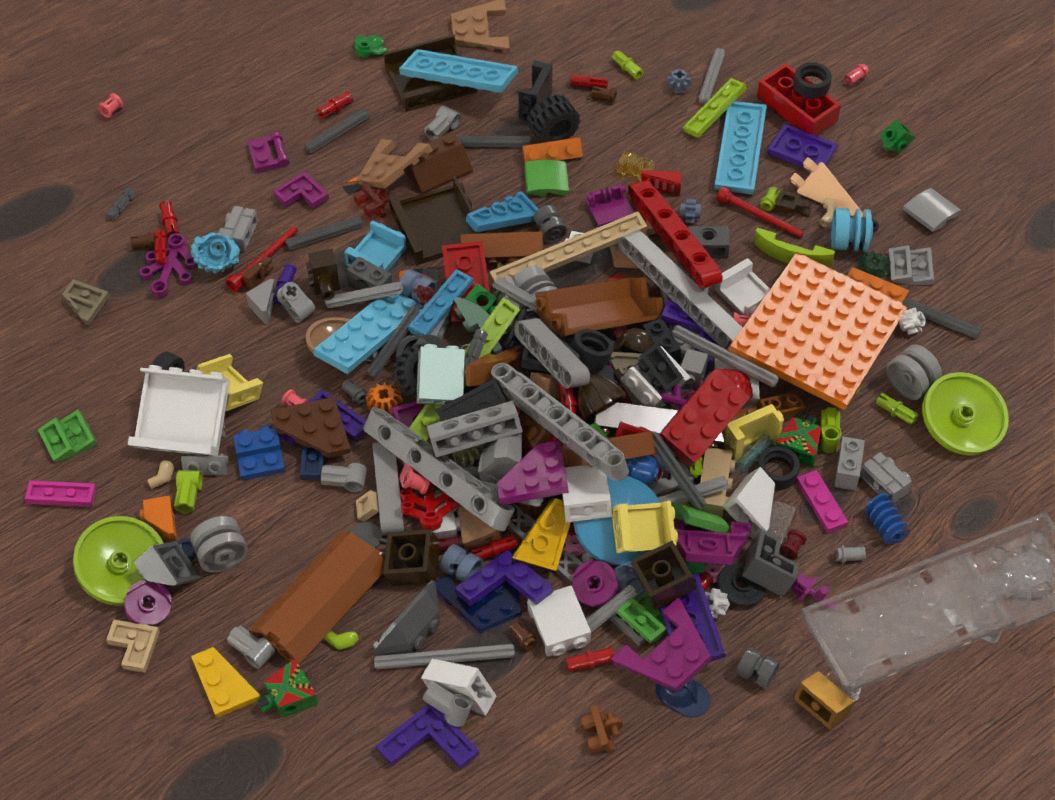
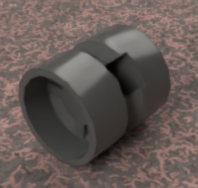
M554 205L543 206L535 212L533 219L539 231H542V237L545 242L555 243L566 236L568 229Z
M749 647L741 658L736 674L747 680L752 678L754 679V684L768 689L779 669L780 662L769 656L764 658L762 657V652Z

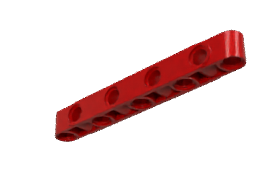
M647 179L628 185V193L632 202L698 286L704 289L722 283L723 277L719 266Z

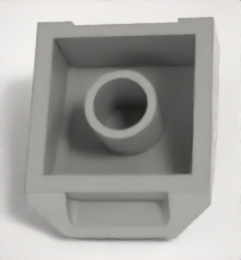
M522 432L488 442L479 461L478 473L480 480L497 484L521 461Z

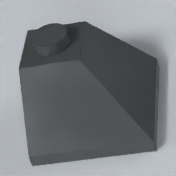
M177 541L152 545L134 561L139 574L146 581L176 586L198 581L202 578Z

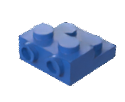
M263 426L259 431L250 432L249 430H242L238 435L233 436L242 481L285 472L279 436L275 428Z

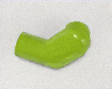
M330 630L323 639L336 649L343 650L354 646L358 642L359 637L354 631L337 635Z

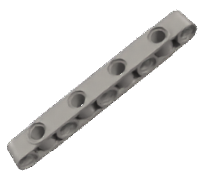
M498 363L492 368V377L496 380L502 394L510 401L513 400V403L610 479L620 481L628 476L629 469L624 454L603 435L509 364Z
M371 408L363 427L365 432L490 527L499 531L506 530L515 510L512 505H501L499 496L493 490L447 456L436 457L433 446L386 411L379 408Z

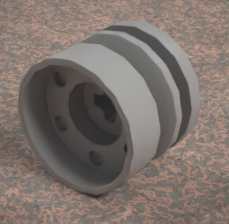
M539 266L527 267L512 278L517 287L534 297L535 292L557 289L542 267ZM521 303L519 304L520 311L526 309L524 316L526 319L530 317L541 319L537 312Z

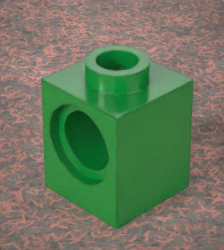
M479 284L465 298L476 305L480 301H486L488 303L486 306L479 307L489 315L497 306V297Z

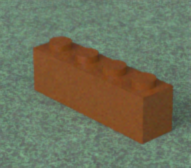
M542 231L461 234V243L483 241L485 261L488 265H496L498 262L507 261V264H510L543 250Z

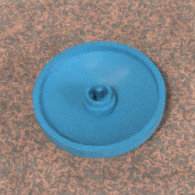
M607 476L611 507L618 504L660 503L654 492L643 482L630 476L620 481H614ZM612 517L574 521L575 533L580 544L592 557L600 562L603 561L612 566H620L623 563L631 564V560L649 552L616 554Z

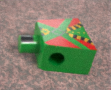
M805 414L802 420L795 417L791 418L775 443V446H782L793 451L800 463L810 467H814L821 427L815 424L816 417L812 414Z
M296 659L265 680L264 684L267 695L256 700L262 713L275 707L281 717H286L318 705L316 693Z

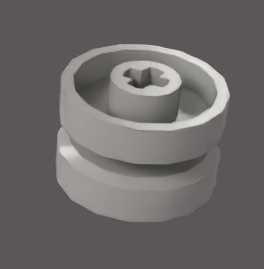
M917 344L910 345L900 355L887 363L886 366L887 377L891 385L903 397L910 400H917L922 397L931 385L943 376L941 366L934 355L925 347Z
M219 516L208 519L199 524L190 536V541L199 564L206 572L215 573L233 568L246 557L248 552L247 544L241 535L238 523L232 517Z

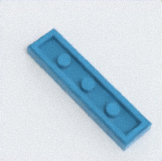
M456 269L408 325V331L415 335H430L456 304L454 298H461L474 283L473 278Z

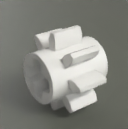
M916 308L902 311L903 316L900 317L899 321L900 328L903 331H908V335L922 332L921 327L925 326L924 314L921 311L917 312Z
M712 588L711 593L705 592L713 618H718L719 614L726 615L725 612L730 606L726 598L727 594L721 593L719 589Z

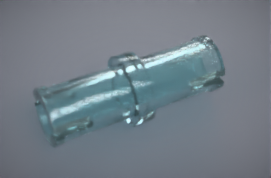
M762 434L753 445L746 449V453L736 462V467L742 465L739 468L741 472L746 473L758 461L760 454L773 444L772 439L767 442L770 436Z

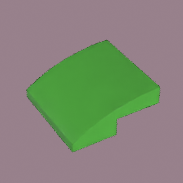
M557 160L525 162L527 194L546 197L549 192L567 196L569 184L566 162Z
M79 410L71 413L61 421L54 418L38 429L54 462L74 457L98 444L82 412Z
M671 502L675 510L676 519L718 533H726L729 529L728 524L718 515Z
M645 592L636 599L631 598L616 611L621 618L649 643H653L668 634L661 608L654 610Z

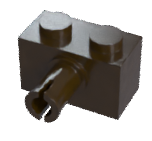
M333 249L308 253L309 262H306L310 288L314 287L316 295L321 294L324 300H330L335 296L334 291L340 290Z

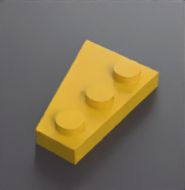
M555 498L550 500L512 558L557 571L571 523L566 522L564 501Z
M214 647L191 656L216 718L257 702L256 700L261 698L259 693Z

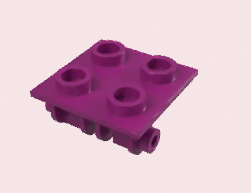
M617 184L612 186L611 189L606 187V191L603 188L595 192L591 191L584 197L598 227L634 213L624 194L626 192L624 184Z

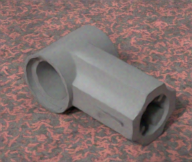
M446 106L440 107L436 118L424 128V134L431 141L441 137L450 128L455 129L459 125L461 114Z
M351 463L348 467L324 465L321 471V484L343 486L348 491L361 492L364 488L367 468L360 463Z
M241 625L233 628L227 638V642L242 653L245 659L256 669H260L276 653L275 648L262 637L258 639Z
M435 682L429 686L423 696V700L445 714V720L455 727H462L465 724L473 705L469 697L462 694L454 695Z

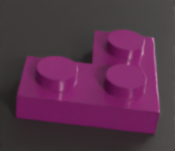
M305 171L273 190L274 197L285 207L301 197L312 208L329 199L328 193Z

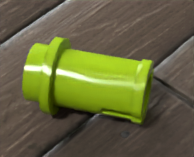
M770 187L766 196L760 200V206L764 211H771L775 208V202L780 195V190L775 195L778 188Z

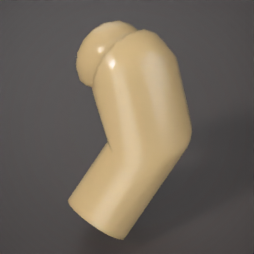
M830 198L825 199L823 202V207L827 209V213L819 220L820 225L823 227H827L832 222L834 208H837V202Z
M162 461L159 466L158 475L147 479L151 489L171 480L174 470L172 462Z

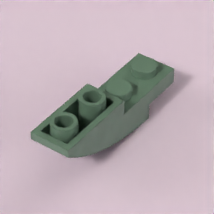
M454 298L457 307L454 308L460 319L465 318L466 321L462 323L468 333L473 332L475 334V331L483 326L490 315L481 307L466 299ZM504 334L490 354L497 355L503 352L500 344L507 340Z

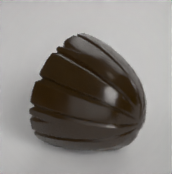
M632 328L618 337L613 344V352L643 354L655 343L645 330Z
M590 375V381L587 385L576 387L575 401H577L576 408L579 418L584 422H588L595 411L610 402L620 403L626 397V393L606 377Z

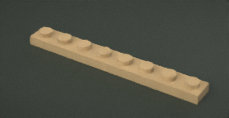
M635 212L490 271V276L493 282L497 277L511 276L513 278L518 272L530 266L542 267L546 273L619 242L620 237L633 231L640 230L642 233L646 232L647 225L639 212Z

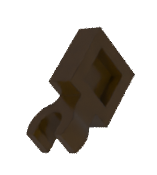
M781 190L775 204V210L790 214L798 211L802 216L809 217L812 211L810 209L812 202L800 200V195Z

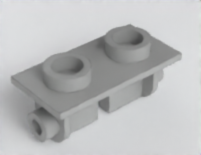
M191 454L181 456L183 470L201 471L202 476L228 474V456H224V454L218 456Z

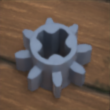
M681 69L672 71L671 76L667 77V84L670 85V90L675 93L687 91V86L691 85V78H688L689 73Z
M686 199V203H681L680 218H685V223H694L695 219H700L701 204H696V199Z

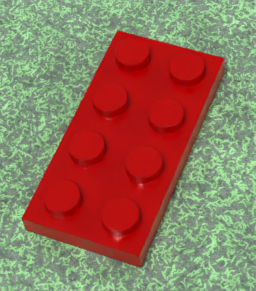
M483 241L442 245L446 281L456 269L472 277L474 283L461 298L465 299L477 284L490 292ZM486 301L478 302L479 306H486L488 304ZM455 304L450 310L452 325L462 324V322L466 321L464 317L462 319L459 318L454 309L457 307V304Z

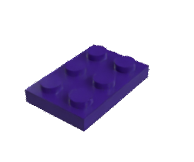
M784 124L769 146L767 154L804 168L803 162L807 157L817 165L822 162L827 166L835 154L838 144Z

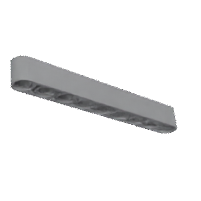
M640 230L620 237L618 243L621 251L677 303L722 348L729 350L731 343L743 327Z

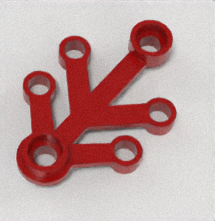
M430 482L425 493V500L414 496L412 489L406 488L400 491L402 514L420 519V523L425 530H438L443 522V516L453 509H457L460 504L445 492L434 499V492L438 490V487ZM446 502L445 506L435 511L437 507ZM414 505L425 509L426 512L415 509Z

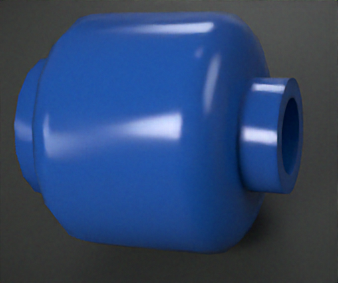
M646 455L626 459L629 469L628 476L644 484L655 480L659 466L654 457Z

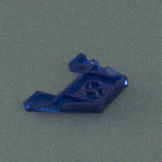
M511 549V550H508L510 553H512V554L514 555V552H513L512 549ZM503 553L494 556V560H495L497 557H499L500 555H502ZM450 575L436 580V590L444 598V601L448 605H452L459 612V615L478 633L485 632L522 616L519 591L507 581L470 606L456 594V586Z

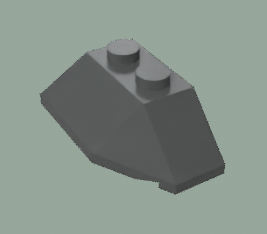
M431 580L372 645L374 657L413 653L416 649L418 650L423 646L426 637L431 632L434 633L438 629L440 615L435 581Z

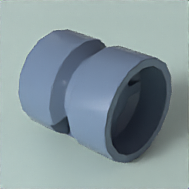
M412 269L407 270L399 281L403 286L402 294L409 298L412 297L413 300L422 305L430 301L437 288L435 281L428 277H422L420 273Z
M453 544L442 557L440 570L451 576L456 574V579L464 582L482 568L483 559L472 553L467 554L465 549Z

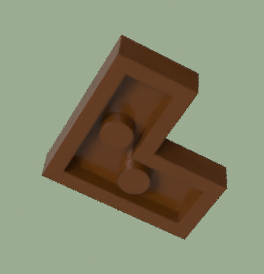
M526 413L521 417L520 424L523 431L522 453L529 443L534 448L537 444L546 443L552 434Z

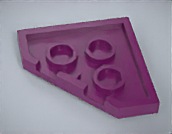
M560 440L537 444L497 483L501 505L569 493Z

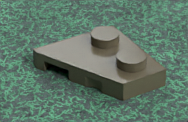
M74 279L62 293L64 300L86 325L92 323L110 297L108 291Z

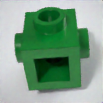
M898 120L887 126L879 135L883 141V147L887 151H894L897 154L904 151L915 139V136L908 127Z

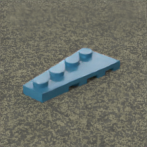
M520 191L515 197H506L501 203L494 202L489 208L483 207L468 213L465 221L475 232H482L534 222L533 216L538 208Z

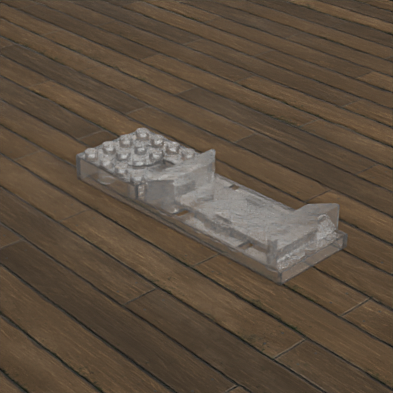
M1046 512L802 608L801 617L845 692L849 693L852 699L856 701L859 698L861 688L978 639L996 643L999 641L1001 633L1005 628L1012 632L1055 614V524ZM926 570L933 582L926 584L920 572ZM853 600L859 612L852 614L846 602ZM964 628L967 634L959 636L956 630ZM889 658L892 664L884 667L881 661Z

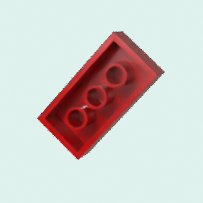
M787 63L759 80L757 98L797 129L816 136L838 121L841 104L828 94L820 98H807L798 94L793 84L796 70ZM802 78L803 81L813 84L807 78Z
M716 368L705 378L658 435L663 437L662 440L672 449L676 457L686 466L690 467L699 460L750 397Z

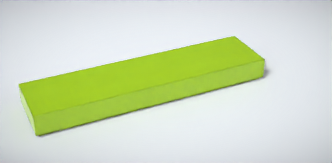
M731 78L683 126L684 132L699 138L747 89L746 84Z

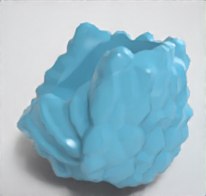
M211 232L206 236H202V238L199 236L194 238L191 245V254L194 262L198 264V268L217 274L219 271L231 268L233 264H238L240 249L229 236H222L220 233Z

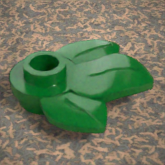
M360 35L354 40L355 51L359 57L368 58L371 54L381 55L388 52V49L382 46L384 39L381 36L372 35L367 38Z

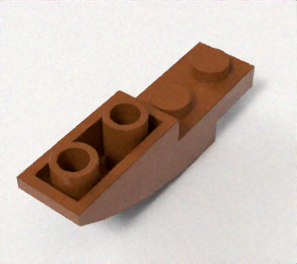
M517 344L497 355L488 353L467 364L465 369L466 386L483 385L493 380L491 370L498 363H507L521 373V360L525 346Z
M796 391L761 399L756 406L740 409L730 422L770 404L782 413L785 422L804 411L806 406Z
M652 431L608 438L624 454L625 459L656 454ZM561 446L565 468L591 465L568 446Z

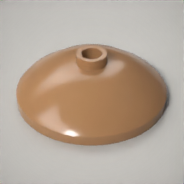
M330 317L313 323L306 332V345L308 349L314 354V348L350 319Z

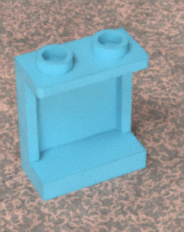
M371 221L370 232L355 249L348 247L344 252L346 265L350 266L358 257H361L388 272L407 249L406 237L401 232L394 231L382 223Z

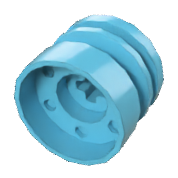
M834 208L831 228L832 250L846 251L849 242H852L853 251H858L859 243H861V251L868 252L873 235L871 210L864 209L861 218V210L856 209L854 217L850 218L849 208Z

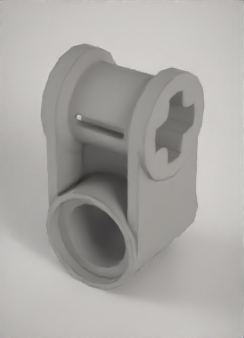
M288 282L277 291L278 301L297 323H301L316 310L313 302L296 283Z

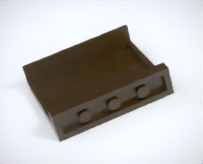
M454 34L383 53L385 69L406 112L477 93V89L472 87H461L450 83L445 84L438 81H428L400 75L399 68L417 49L462 57L456 47Z
M453 176V185L408 199L399 201L396 194L388 196L389 209L400 232L406 237V245L416 266L442 258V245L461 243V234L486 233V231L475 232L465 221L467 214L475 210L472 209L470 197L465 195L462 182L459 183L456 176Z

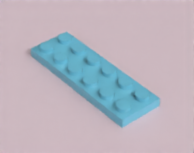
M419 49L399 68L400 75L411 78L416 77L428 81L450 83L461 87L467 86L478 90L484 89L495 93H502L518 74V66Z
M734 101L727 109L714 190H720L724 186L730 189L731 192L754 195L767 105Z
M403 294L375 299L314 348L313 355L349 374L389 340L411 307L420 310L423 309L424 305Z

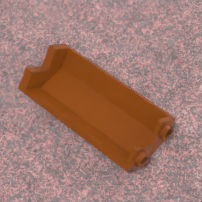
M631 277L535 292L537 314L555 335L576 334L582 329L599 330L660 319L663 313L662 297L648 296L647 277Z
M351 532L339 533L249 630L258 639L261 637L266 639L288 663L296 659L297 663L300 664L382 575L385 563L384 554Z

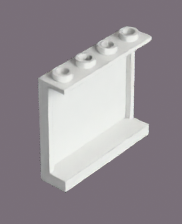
M149 365V368H140V371L145 373L135 437L129 436L128 445L139 449L200 456H218L230 380L223 377V373L213 371L210 372V375L203 374V371L190 369L189 373L175 367H169V371L162 370V367Z

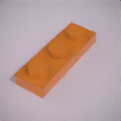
M580 137L522 146L524 164L527 161L533 160L558 161L583 157Z
M854 267L851 268L847 277L901 303L907 298L909 290Z

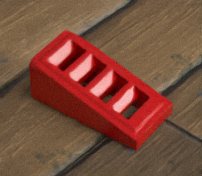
M642 170L641 181L650 178L651 180L649 181L656 190L680 195L682 172Z

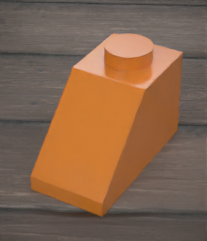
M170 495L143 500L144 509H140L141 521L146 522L168 543L177 541L174 508Z

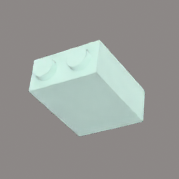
M426 344L424 347H420L418 352L417 403L445 405L463 395L465 349H459L458 346L437 348V345Z

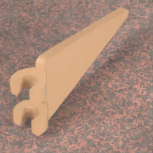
M807 157L803 165L805 169L811 172L808 178L804 180L796 173L790 178L791 183L798 187V194L821 204L827 198L834 199L837 202V208H849L850 216L854 217L855 210L860 208L824 163L821 162L817 165Z

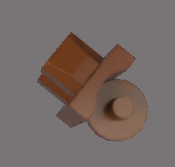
M593 705L590 707L591 713L581 718L583 727L587 732L597 729L598 734L587 738L589 748L593 752L606 750L609 754L615 752L610 732L614 738L620 735L618 730L624 725L621 718H614L613 713L606 714V720L604 712L599 711L598 705Z

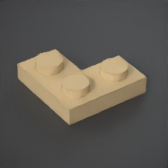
M113 620L106 641L109 645L127 648L121 663L123 669L146 673L160 631L158 627Z

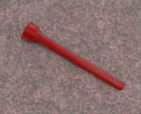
M724 186L716 196V201L722 204L731 203L798 238L804 236L802 230L733 196L731 190Z
M291 227L239 274H231L225 280L227 287L233 292L241 289L244 283L243 275L245 271L255 263L259 264L263 257H271L286 243L287 239L292 238L298 232V229Z

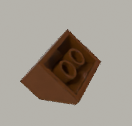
M454 132L425 143L430 144L433 151L428 155L425 152L418 157L420 161L417 164L408 165L403 169L421 194L452 182L453 176L459 179L473 172L464 146ZM411 150L403 153L402 156L405 157Z

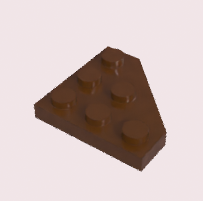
M335 397L271 410L272 421L277 433L281 435L286 434L294 438L295 442L305 447H313L321 451V454L328 458L350 453L349 442Z

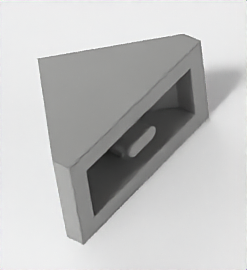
M269 279L246 293L248 306L264 324H269L274 305L273 297L276 292L274 279Z

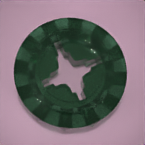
M874 251L871 253L865 252L859 258L858 268L863 272L882 278L889 273L891 262H889L888 256L882 255V252L879 254ZM872 261H876V264H878L877 268H875Z

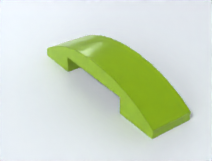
M760 228L756 229L754 244L769 256L789 264L794 255L798 253L826 267H832L834 250L815 245L813 251L776 240V233Z

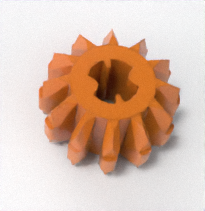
M386 381L381 386L376 383L375 388H369V394H366L369 412L371 408H379L392 416V408L403 404L401 391L396 389L394 383L389 386Z

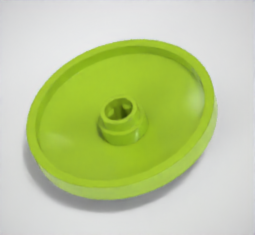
M964 372L944 375L931 385L923 399L922 414L928 431L940 445L954 453L967 456L984 454L999 444L1007 432L1009 415L1005 401L994 386L979 376Z
M113 516L99 520L89 526L76 543L73 555V569L76 579L83 590L92 598L105 604L123 606L129 588L135 583L145 580L139 574L134 561L152 545L163 544V541L152 527L132 517Z

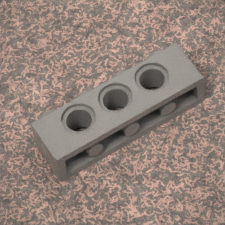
M513 400L427 426L436 457L523 432Z

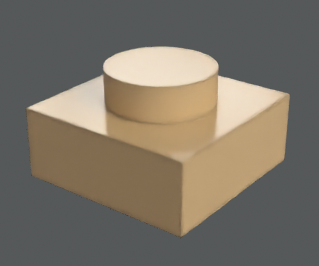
M370 490L356 500L358 520L365 522L379 512L376 492Z

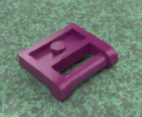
M274 132L270 136L247 141L256 173L287 167L290 164L289 158L284 152L283 138L280 132ZM275 145L278 158L273 160L269 146Z

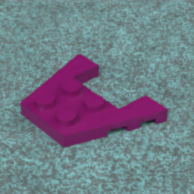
M676 518L673 520L674 529L678 533L677 549L685 561H691L696 564L703 562L714 563L720 566L725 564L732 565L750 535L752 523L731 521L730 533L684 530L683 520Z
M679 598L663 611L664 616L677 629L648 656L642 659L626 644L611 658L614 665L625 667L634 674L648 677L650 681L676 692L712 660Z

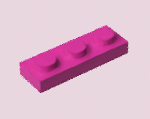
M817 470L797 477L796 483L827 534L848 526L847 518Z
M29 480L25 502L26 504L92 507L97 488L93 483Z

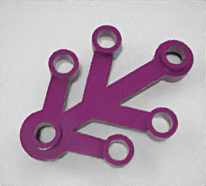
M176 233L169 236L166 245L167 253H169L166 264H156L155 258L150 259L155 257L156 253L155 251H150L146 254V260L150 266L140 269L141 278L143 280H150L154 272L163 268L160 279L151 284L152 294L159 299L166 297L168 294L167 283L172 269L179 275L182 285H189L193 281L191 273L187 272L176 259L178 253L185 259L187 269L194 270L198 267V264L194 262V258L186 249V238L181 234Z

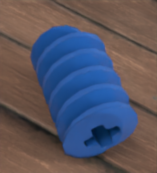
M883 493L874 497L867 504L865 511L870 516L871 521L874 522V526L878 529L880 536L883 537V541L886 544H896L904 540L911 530L905 529L907 524L902 521V515L897 514V507H893V501L888 500L890 497L888 493Z

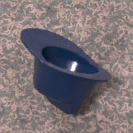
M693 679L678 692L656 684L658 699L682 715L698 717L703 715L709 708L710 695L707 689Z

